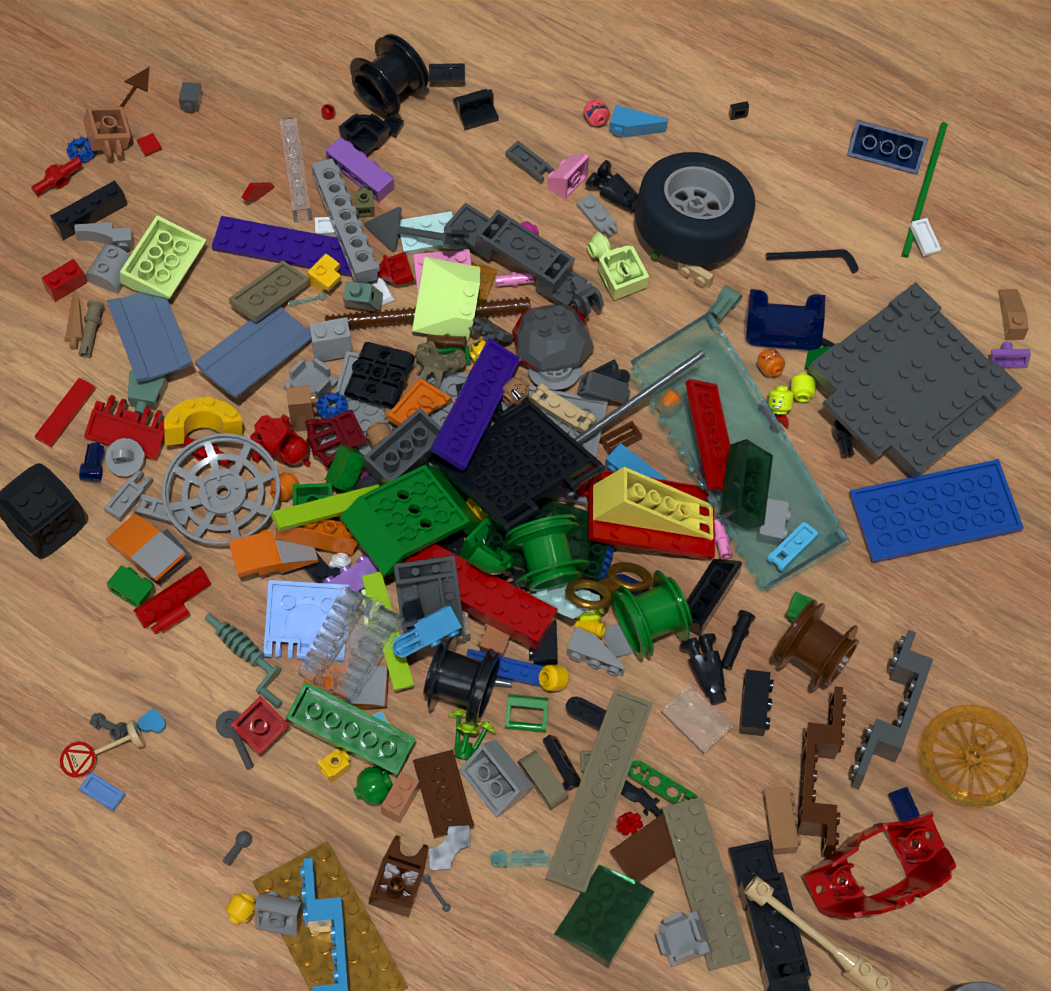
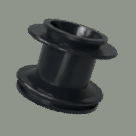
M386 34L375 42L377 58L372 62L363 58H354L350 63V72L355 90L368 106L388 115H396L400 111L398 95L403 90L411 94H421L429 83V74L422 58L408 42L397 35Z
M453 636L448 640L446 646L442 643L438 646L427 673L423 696L428 697V710H432L440 697L467 706L466 722H471L474 718V723L478 724L485 713L495 686L501 663V653L497 652L494 656V650L490 648L482 661L456 653V636Z

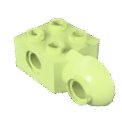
M597 231L593 235L591 242L587 243V248L592 258L597 257L599 259L598 271L613 300L647 288L649 275L634 247L623 246L611 250L607 237Z

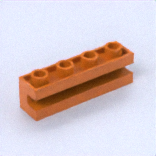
M329 519L283 531H278L276 527L275 539L337 553H345L351 556L358 543L344 523Z

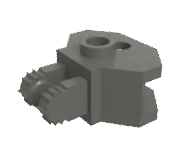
M574 275L570 283L574 293L572 297L574 307L584 315L585 319L589 318L591 313L590 307L597 313L602 312L604 302L598 288L592 286L591 283L586 284L581 276Z

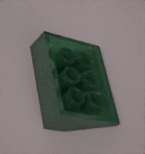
M599 864L590 878L585 894L580 893L554 935L609 969L652 901L654 891L630 877Z

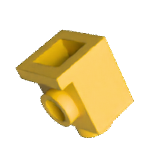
M336 749L324 759L317 761L318 769L331 784L350 770L349 761L351 759L345 751L340 752ZM336 760L339 761V763L336 765L332 764Z

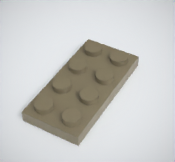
M283 260L231 296L229 304L254 322H258L308 286L310 278Z

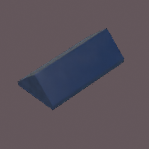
M857 119L847 155L918 174L928 138Z

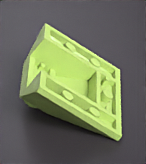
M424 257L412 332L431 335L450 334V336H466L468 341L471 332L469 327H472L474 322L473 318L475 316L480 286V267Z

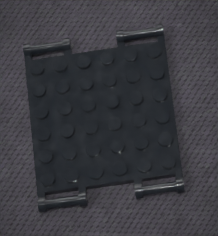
M527 398L519 405L513 404L499 414L495 413L492 415L491 418L495 424L485 429L463 471L437 454L429 458L430 463L439 468L442 473L495 521L505 534H508L510 530L530 517L539 515L541 512L535 502L563 484H566L569 490L574 492L578 489V486L606 471L604 465ZM593 466V468L573 480L574 477ZM526 508H528V510H526V511L523 512L522 514L518 515L517 517H515V518L512 519L511 521L507 522L509 519H511L512 517H514L515 515H517V514L520 513L521 511H523V510H525Z

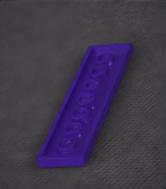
M221 216L211 246L213 251L280 263L284 260L291 266L311 269L327 254L340 263L337 273L352 277L336 237Z
M488 338L441 426L430 451L462 471L466 468L504 393L502 387L511 379L521 359L520 357Z

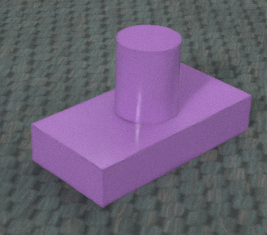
M1004 342L1001 345V349L991 350L989 361L991 363L996 361L1002 368H1027L1031 353L1030 349H1013L1011 342Z

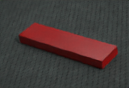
M78 378L36 433L35 439L52 448L96 390L95 386Z

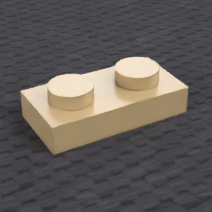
M678 263L679 272L683 276L695 280L699 286H705L709 289L713 284L714 275L697 265Z

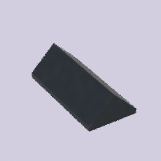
M713 559L686 600L692 617V627L689 628L690 632L699 637L702 635L739 577L742 567L741 561Z

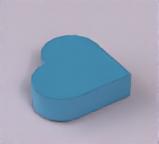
M153 708L139 719L138 726L142 732L148 733L152 731L158 734L165 730L166 723L157 710Z

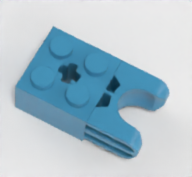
M451 603L414 622V628L395 638L392 649L397 656L406 657L428 645L432 648L442 642L441 638L447 635L451 638L459 634L462 624Z

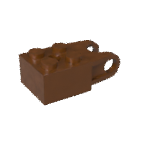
M396 835L383 857L368 904L409 918L422 880L428 845L423 844L422 848L414 856H405L399 849L401 836Z

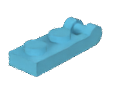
M803 522L768 556L767 561L771 564H776L781 572L786 571L789 565L819 537V533L806 522ZM783 554L786 558L782 560L779 556Z

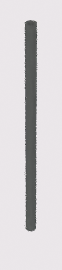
M702 350L698 351L574 439L581 444L705 357V354Z

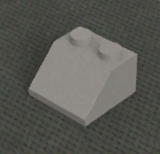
M347 317L308 325L314 359L317 358L322 362L345 358L346 351L352 352Z

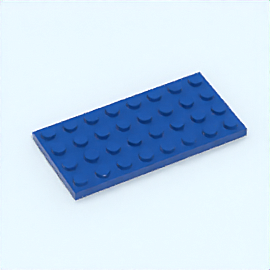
M999 459L920 475L916 479L911 477L850 490L849 492L872 563L1019 532L1024 528Z

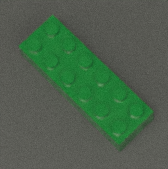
M306 681L285 718L286 722L374 767L380 768L385 773L388 772L389 775L395 778L416 739Z

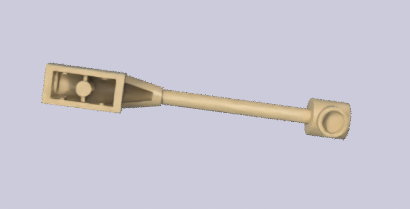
M757 875L748 883L744 893L749 900L755 901L760 906L767 902L829 950L845 969L842 975L863 991L891 990L894 983L860 955H855L832 943L773 897L774 888Z

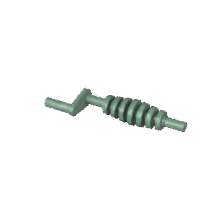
M207 614L205 620L216 629L215 634L221 637V641L231 649L232 653L237 654L244 661L250 662L254 667L259 665L268 673L256 688V692L261 694L276 708H279L283 702L272 694L267 687L280 674L281 668L279 666L272 667L265 661L264 653L259 651V648L254 645V642L246 634H243L234 626H230L227 622L221 623L212 614Z

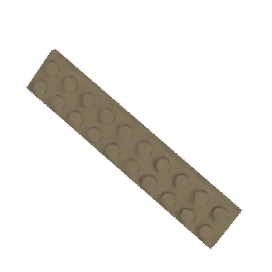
M614 689L545 877L546 880L585 894L651 711L652 702Z

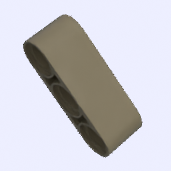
M536 750L517 761L524 775L532 783L534 789L550 810L568 799L565 789Z

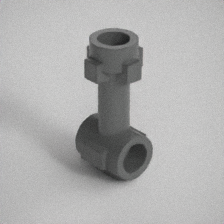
M94 713L90 719V724L94 725V728L100 729L103 727L109 730L110 736L113 739H119L128 734L125 722L114 724L105 720L104 714Z

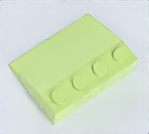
M157 215L121 269L120 282L135 291L170 299L207 240Z

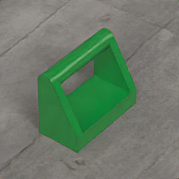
M508 694L505 729L546 733L549 698ZM511 706L543 708L542 724L510 721Z

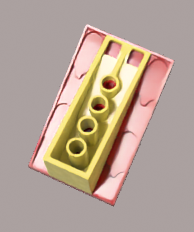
M626 467L616 472L606 470L589 480L588 540L642 550L649 549L677 556L684 555L698 559L711 560L715 557L714 490L703 486L650 478Z

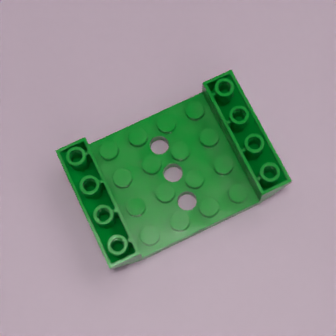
M423 465L359 496L340 516V520L384 577L394 572V564L402 563L404 558L462 529L468 535L481 523L480 519L440 469L428 465ZM398 495H406L408 498L403 500ZM415 509L418 510L419 513L413 514L409 510ZM420 524H429L430 527L423 528Z

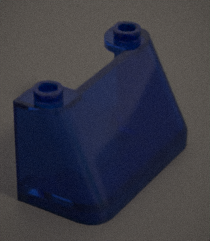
M750 289L746 341L750 345L811 351L820 348L823 339L826 295H810L806 300V306L768 303L766 292Z

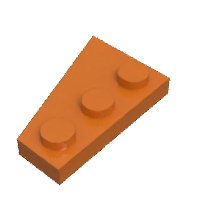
M420 378L387 414V420L399 426L419 408L429 415L449 404L452 397Z

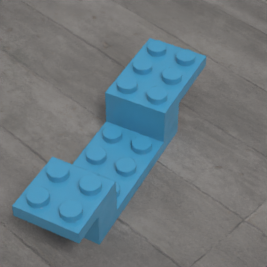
M306 858L304 859V866H300L302 884L305 885V887H302V899L304 906H307V908H303L305 927H309L311 933L331 931L332 943L336 945L335 948H332L334 967L337 966V969H333L335 984L312 986V991H349L341 897L317 899L313 859Z

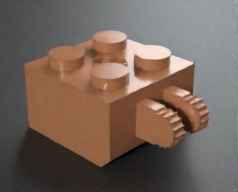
M123 107L87 108L83 123L91 151L103 150L105 156L110 157L111 150H114L117 157L121 156L122 149H127L130 141V130Z

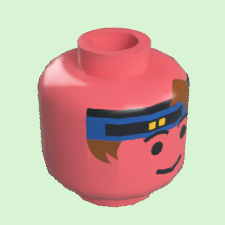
M600 99L588 101L583 110L586 119L593 126L604 124L610 116L607 106Z

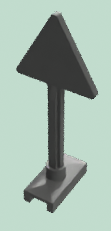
M401 207L390 210L364 223L366 228L394 252L397 249L399 234L441 240L443 242L442 248L467 249V246L463 245L464 234H469L468 230L445 229L444 233L400 226Z

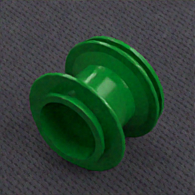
M556 515L534 520L510 530L505 535L507 548L523 550L529 573L517 579L516 584L518 586L529 587L530 591H542L566 585L582 577L581 572L587 569L591 563L588 560L573 559L567 536L575 533L580 528V525L576 523L574 515Z
M656 570L653 574L655 588L633 596L623 585L619 586L618 590L612 591V605L619 626L629 646L639 658H644L646 655L649 657L653 656L654 645L652 639L674 630L676 635L683 641H688L690 637L689 628L692 627V617L687 601L676 581L672 577L667 578L659 570Z

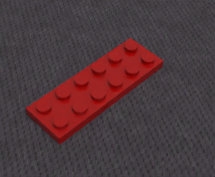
M689 379L685 382L708 489L735 494L741 490L718 386L713 383Z

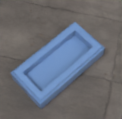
M92 772L79 788L82 793L112 812L116 810L126 796L124 792Z

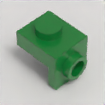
M795 592L786 612V615H789V620L794 621L803 608L814 599Z

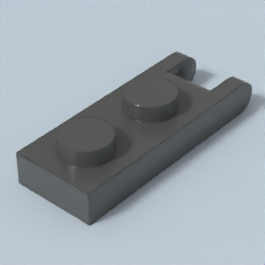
M516 141L505 152L506 157L539 182L544 181V177L541 175L543 171L546 170L549 173L554 171L551 165L519 141Z

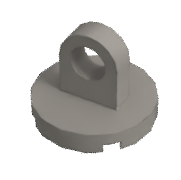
M122 438L109 446L106 451L105 460L107 467L112 473L119 477L128 478L143 467L145 453L136 441Z

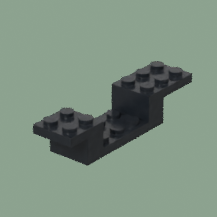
M770 840L728 848L743 910H748L763 964L760 974L765 991H811L808 983L811 972L798 926L767 902L760 906L755 901L749 900L744 893L748 883L757 875L774 888L772 896L794 912L783 872L778 873Z

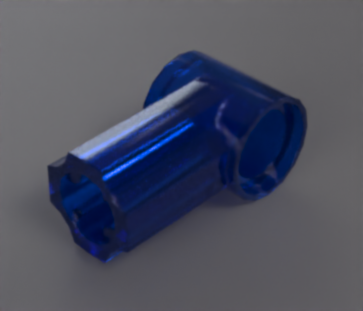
M99 443L88 444L84 463H81L80 480L101 482L104 446Z

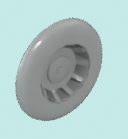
M581 365L548 372H540L528 366V372L536 385L542 383L549 390H562L576 383L581 375Z

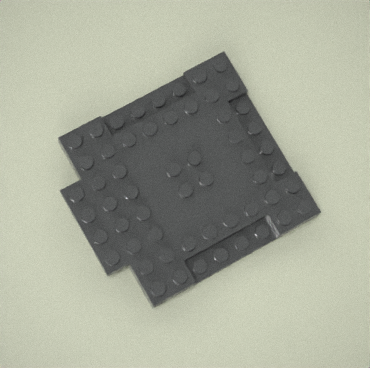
M916 282L890 301L887 307L842 342H837L815 359L807 370L831 394V396L824 400L823 406L871 455L877 459L887 451L914 479L1015 398L1023 388L996 361L991 363L940 312L942 307Z

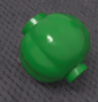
M368 767L359 773L357 785L353 790L358 800L362 799L371 806H379L384 802L393 783L388 772L383 773L380 768Z

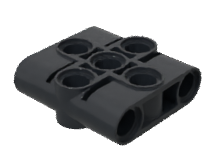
M365 342L358 359L352 364V374L344 395L352 400L393 409L398 403L402 391L407 388V378L415 361V356L404 350Z

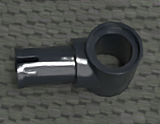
M836 420L832 429V437L840 444L843 458H847V454L849 457H852L855 452L851 444V433Z

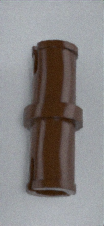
M428 334L427 342L433 341L435 346L444 347V349L449 347L466 348V336H450V334Z

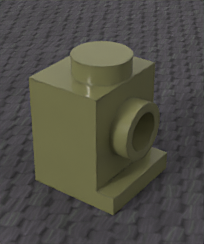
M360 188L358 191H354L355 207L357 210L356 217H374L373 191L368 188Z

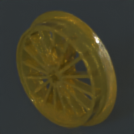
M960 705L943 711L928 725L921 742V761L928 779L944 796L963 805L983 807L1000 803L1016 792L1026 775L1028 755L1020 732L1005 716L987 707ZM961 722H971L970 745ZM976 723L986 726V729H979L975 732ZM957 725L963 744L947 728L948 726ZM989 728L997 732L999 736L992 740V734L988 731ZM943 731L958 748L937 738L938 734ZM977 737L985 738L987 743H979ZM1000 739H1003L1008 746L983 753ZM934 743L955 754L933 752ZM1010 752L1012 761L988 757ZM971 755L975 756L974 760L970 759ZM934 757L957 761L936 766ZM989 764L1012 767L1011 775ZM960 765L945 778L938 771ZM965 767L957 786L948 781ZM969 769V789L966 791L960 788V785ZM986 770L1007 780V782L1001 787ZM973 773H975L982 794H973ZM981 774L995 788V791L987 793Z

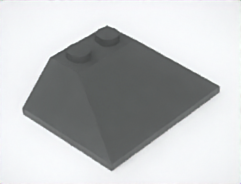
M455 555L394 564L403 633L414 628V622L420 619L412 621L406 619L402 613V606L405 601L419 597L425 617L451 603L462 624V628L459 629L460 633L455 636L465 635Z

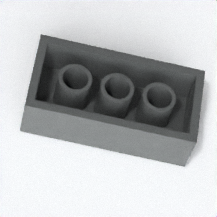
M419 408L363 457V467L382 485L419 468L435 454L430 451V448L441 427L423 409Z

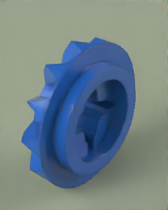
M81 136L79 139L73 138V141L68 143V148L66 149L71 160L77 156L81 163L91 160L96 153V150L91 151L88 137L82 138ZM82 146H84L85 150L81 149L80 151H78V147L81 148Z
M329 391L328 394H322V397L318 400L317 410L323 418H331L348 410V402L345 396H342L339 392L332 393ZM329 402H336V408L332 406L329 408Z

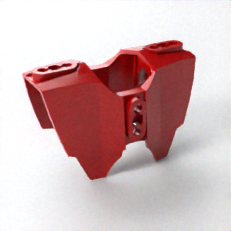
M930 811L897 822L873 824L872 827L855 833L837 851L803 874L805 883L819 912L831 916L851 918L869 914H882L913 903L915 901L914 896L922 899L952 879V871L957 866L932 819L934 817L933 812ZM886 830L907 877L900 883L880 893L866 896L862 891L865 889L864 886L858 885L851 873L850 868L855 866L852 863H848L847 858L859 851L862 841ZM927 831H929L930 837L928 839L925 836ZM818 885L824 887L820 893L816 891Z

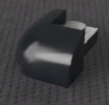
M357 113L339 126V132L345 141H350L355 149L367 155L374 148L378 150L385 143L390 133V126L372 113L371 115H358Z

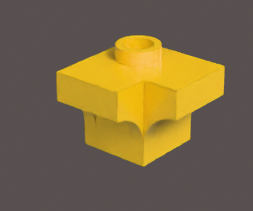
M325 254L307 272L308 278H310V285L322 294L326 290L330 291L341 280V275L337 273L340 263Z

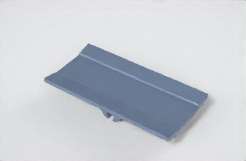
M139 292L123 298L107 300L137 382L157 378L193 364L167 298Z
M278 306L258 322H254L252 319L197 359L195 365L228 394L237 398L310 342V331L285 312L281 306Z

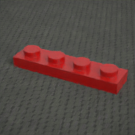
M199 566L135 608L133 612L140 624L146 628L161 616L211 585V582L203 568Z

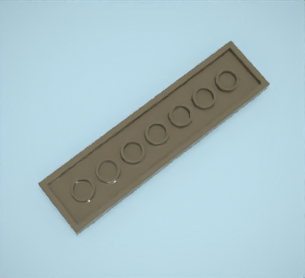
M702 797L662 807V814L691 913L694 911L700 913L712 949V953L704 955L708 971L750 961L751 958Z

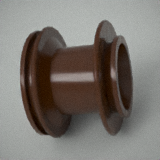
M815 599L810 601L793 621L780 641L773 657L774 661H780L779 665L781 668L788 665L795 658L816 672L817 676L812 686L813 690L821 687L824 682L827 686L831 685L847 665L859 644V640L855 638L858 626H852L843 635L821 620L825 604L820 603L817 605L818 602Z

